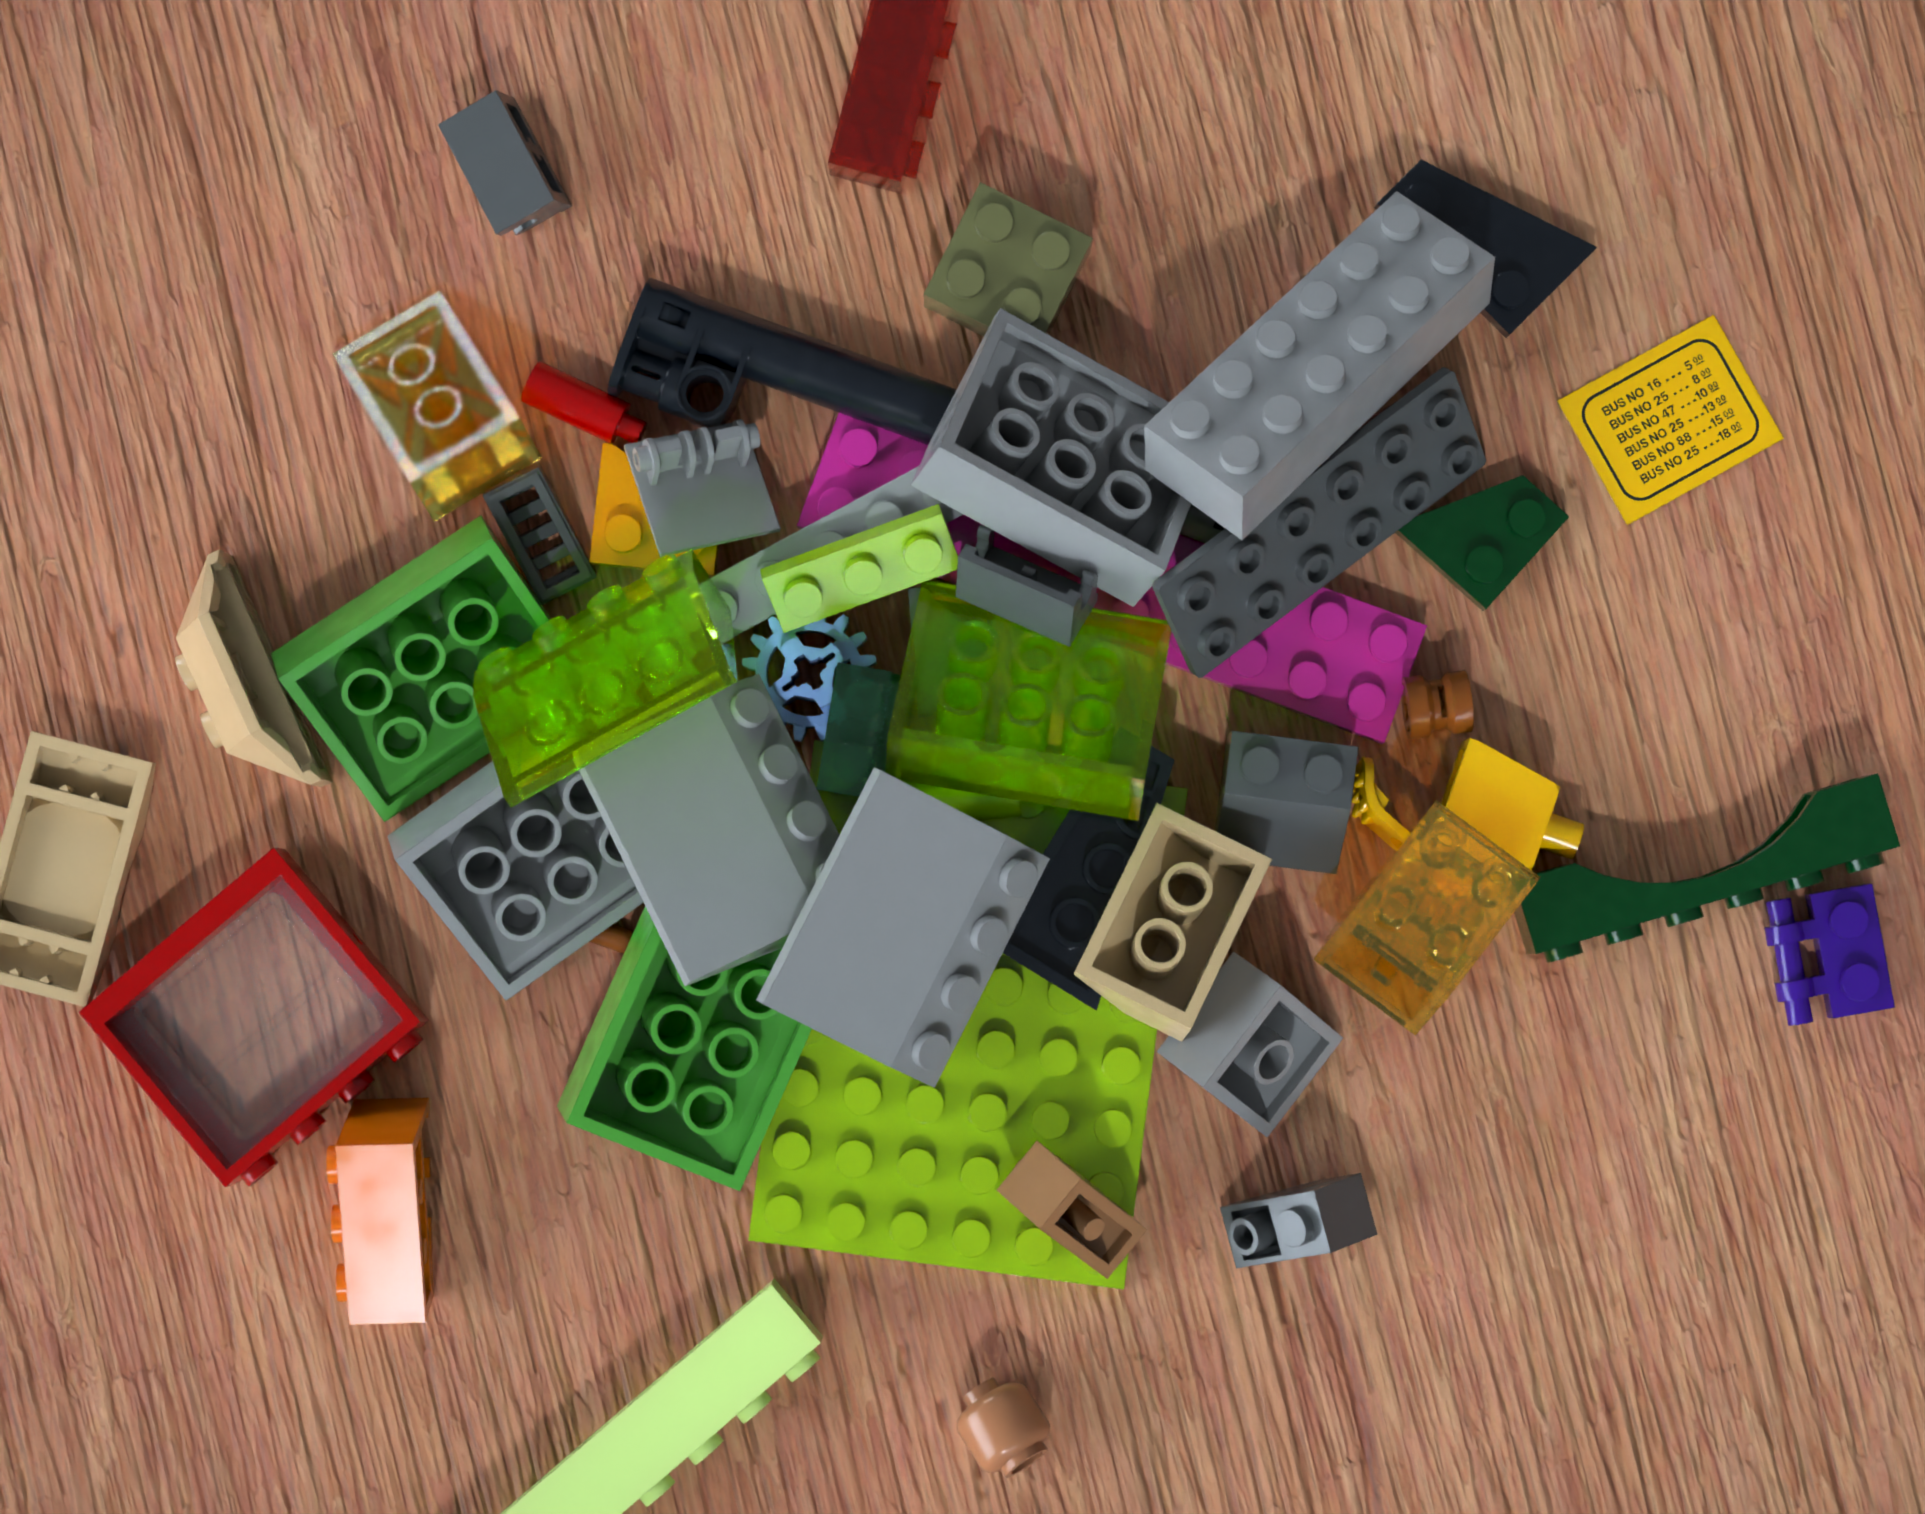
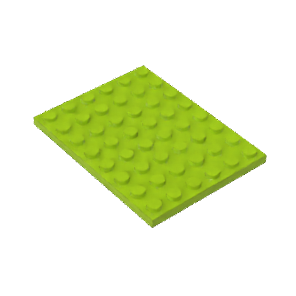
M814 740L810 777L839 835L874 767L916 788L915 782L1016 770L1022 816L982 820L980 822L1041 854L1044 853L1090 777L1087 775ZM1167 786L1161 805L1184 816L1188 789ZM1003 953L935 1088L812 1029L761 1143L748 1241L1124 1290L1129 1253L1110 1277L1106 1279L1040 1230L1002 1196L997 1189L1034 1143L1039 1141L1133 1217L1157 1029L1124 1014L1102 996L1096 1011Z

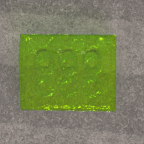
M692 549L677 558L674 554L658 558L642 572L643 577L622 589L619 585L603 589L590 599L587 604L588 608L567 620L564 616L552 618L533 633L532 640L514 650H511L510 647L497 649L479 663L478 670L474 672L473 699L503 796L511 808L737 682L731 610Z
M934 581L923 582L887 736L886 773L901 781L1139 821L1171 637V628L1167 620L1093 608L1071 646L1068 647L957 598L956 585Z

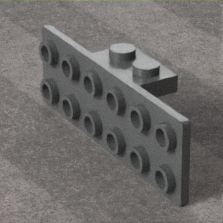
M1442 367L1357 430L1243 540L1227 529H1224L1154 581L1152 585L1153 591L1191 673L1198 678L1204 677L1485 465L1486 458L1456 374L1453 371Z

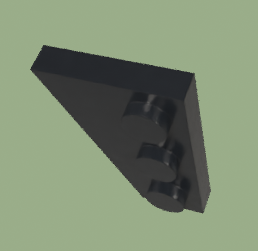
M1420 160L1374 207L1377 210L1397 191L1495 257L1490 304L1480 313L1505 338L1597 248L1423 160Z

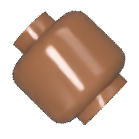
M991 1378L973 1388L963 1397L968 1408L963 1411L957 1420V1431L984 1472L994 1473L1002 1471L1004 1476L1009 1478L1035 1463L1048 1451L1044 1442L1050 1434V1423L1023 1383L1009 1382L999 1386L995 1378Z

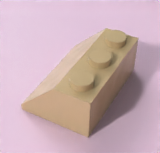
M1157 803L1074 975L1124 1014L1182 1042L1193 1027L1272 859Z

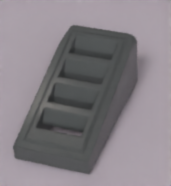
M539 461L483 489L482 496L541 605L597 578V574L589 562V558ZM535 487L539 497L509 511L505 501ZM547 510L551 517L550 520L523 534L520 533L516 524ZM559 532L563 540L562 543L532 557L528 547ZM571 555L575 565L546 580L543 579L539 571L540 569Z

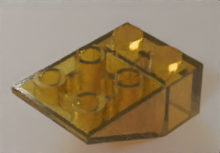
M1436 800L1337 920L1313 960L1416 1036L1459 985L1536 885L1540 876Z

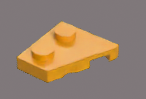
M603 443L589 562L592 565L704 577L715 576L719 545L663 557L659 556L626 453L613 444Z

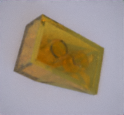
M440 291L333 353L334 358L434 522L542 458L517 412Z

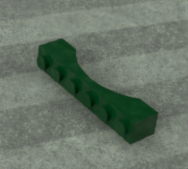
M1877 773L1804 793L1787 818L1760 845L1733 863L1699 877L1669 883H1643L1606 876L1572 863L1505 882L1526 954L1544 952L1546 962L1549 963L1583 953L1580 941L1603 934L1607 945L1641 936L1644 934L1641 923L1664 917L1667 927L1702 918L1704 914L1701 905L1725 899L1727 909L1764 899L1761 888L1785 881L1787 891L1823 882L1825 880L1822 869L1845 863L1847 873L1885 863L1882 852L1900 847V843Z

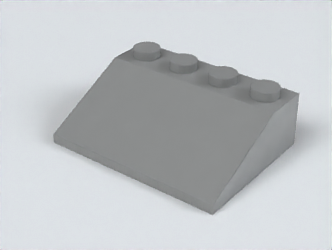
M1001 308L994 316L936 428L911 483V486L1079 578H1081L1084 569L1097 574V587L1132 607L1152 587L1154 581L1166 571L1191 506L1190 502L1145 470L1144 425L1169 402Z
M759 674L707 691L587 747L573 756V760L684 986L783 948L839 837V833Z
M593 689L388 835L395 861L506 1001L644 903L573 760V756L577 752L623 731Z
M874 767L756 1001L878 1062L935 1088L1050 858Z

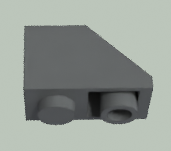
M1361 1173L1313 1181L1220 1207L1236 1268L1328 1254L1377 1235Z

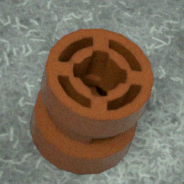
M1465 670L1445 672L1441 679L1430 681L1421 675L1402 677V685L1405 688L1401 696V704L1408 739L1429 737L1434 730L1447 729L1452 734L1473 732V699L1469 677Z

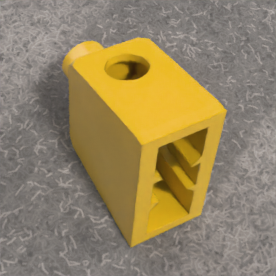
M1469 738L1463 740L1460 744L1426 847L1441 858L1529 871L1532 870L1539 849L1573 859L1583 835L1584 824L1552 813L1559 794V785L1486 744Z

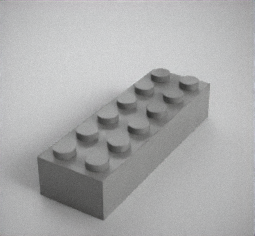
M1396 191L1144 425L1145 470L1236 537L1243 540L1490 304L1495 257Z

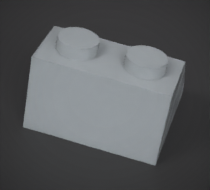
M1233 952L1220 968L1193 1027L1184 1040L1181 1042L1168 1036L1157 1053L1260 1133L1268 1137L1333 1053L1343 1037L1282 985Z

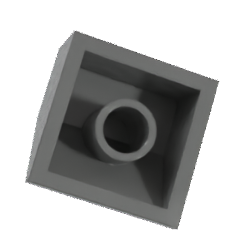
M1231 731L1226 736L1215 831L1271 858L1272 861L1269 866L1337 874L1351 811L1358 747Z

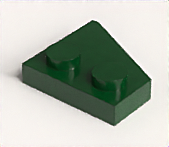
M1521 475L1416 516L1395 533L1478 608L1484 611L1563 525L1569 516L1524 475Z

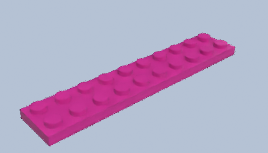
M838 413L798 520L797 528L802 529L918 467L928 445ZM964 514L946 523L958 556L965 544L976 547L977 531L979 526L982 525L981 523ZM994 531V547L1081 584V578ZM1179 534L1168 566L1163 574L1205 543ZM957 570L934 579L956 587ZM1097 587L1098 600L1081 627L1080 633L1191 673L1152 587L1134 607ZM1322 587L1202 678L1383 744L1405 688L1402 685V677H1409L1427 625Z

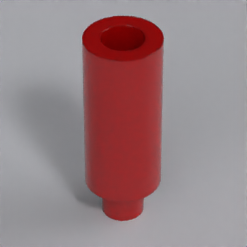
M538 361L534 366L521 395V402L609 444H613L617 437H621L631 443L640 442L647 427V422L629 414L631 403L611 396L608 392L542 361Z

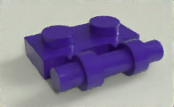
M1872 884L1805 894L1809 919L1795 922L1791 898L1766 902L1770 926L1764 927L1767 946H1774L1780 982H1776L1774 985L1777 1001L1784 1002L1788 1026L1813 1022L1809 997L1823 995L1827 1018H1839L1895 1008ZM1813 939L1819 975L1805 977L1799 941Z

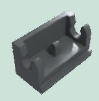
M495 90L438 124L496 235L502 236L512 230L515 235H519L555 214L572 207L514 97Z
M980 525L977 531L976 547L965 544L958 556L956 597L1070 647L1098 600V593H1096L1098 575L1084 569L1080 579L1081 584L994 547V531Z

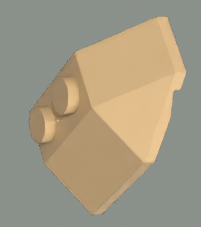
M220 549L208 554L176 635V640L182 654L175 657V662L187 688L190 691L198 689L208 711L200 714V718L209 740L215 748L224 746L227 754L318 787L332 783L300 708L277 678L271 657L274 649L232 555Z

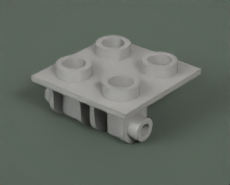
M739 419L728 424L708 428L700 427L693 431H681L679 434L654 439L646 438L640 442L624 445V450L660 557L780 532L781 528L753 450L760 447V435L755 423L745 425L744 421Z

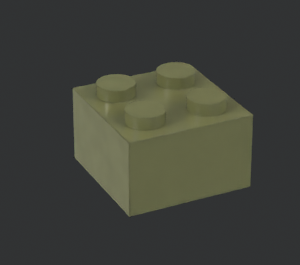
M980 182L923 294L924 307L983 337L1000 308L1049 335L1091 252L1093 238Z

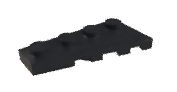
M1122 727L1119 728L1045 849L1043 855L1050 858L1003 951V954L1096 1011L1101 995L1076 977L1074 972L1156 804L1161 805L1175 761Z

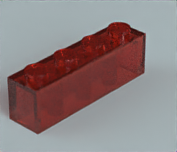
M871 0L828 159L830 176L902 194L906 177L917 180L926 143L916 140L922 117L933 120L942 83L932 81L937 59L949 60L956 36L958 23L948 21L953 0Z

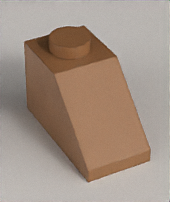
M1039 1141L1034 1143L997 1189L1002 1196L1040 1230L1106 1279L1110 1277L1147 1231L1143 1225Z

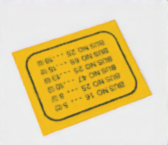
M1714 315L1557 401L1626 525L1784 439Z

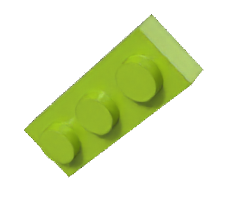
M936 504L761 568L760 572L783 633L956 571L958 553L940 505Z

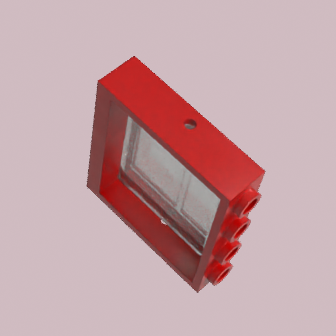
M274 847L78 1012L224 1187L237 1184L241 1180L250 1187L278 1164V1161L272 1155L290 1138L298 1146L318 1131L327 1122L321 1115L324 1109L339 1097L345 1104H348L364 1092L375 1081L369 1071L387 1056L395 1064L423 1041L422 1036L417 1031L429 1021L285 849Z

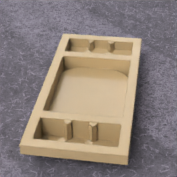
M34 731L30 732L0 842V985L83 1007L93 1000L116 936L121 899L128 873L144 833L156 763Z

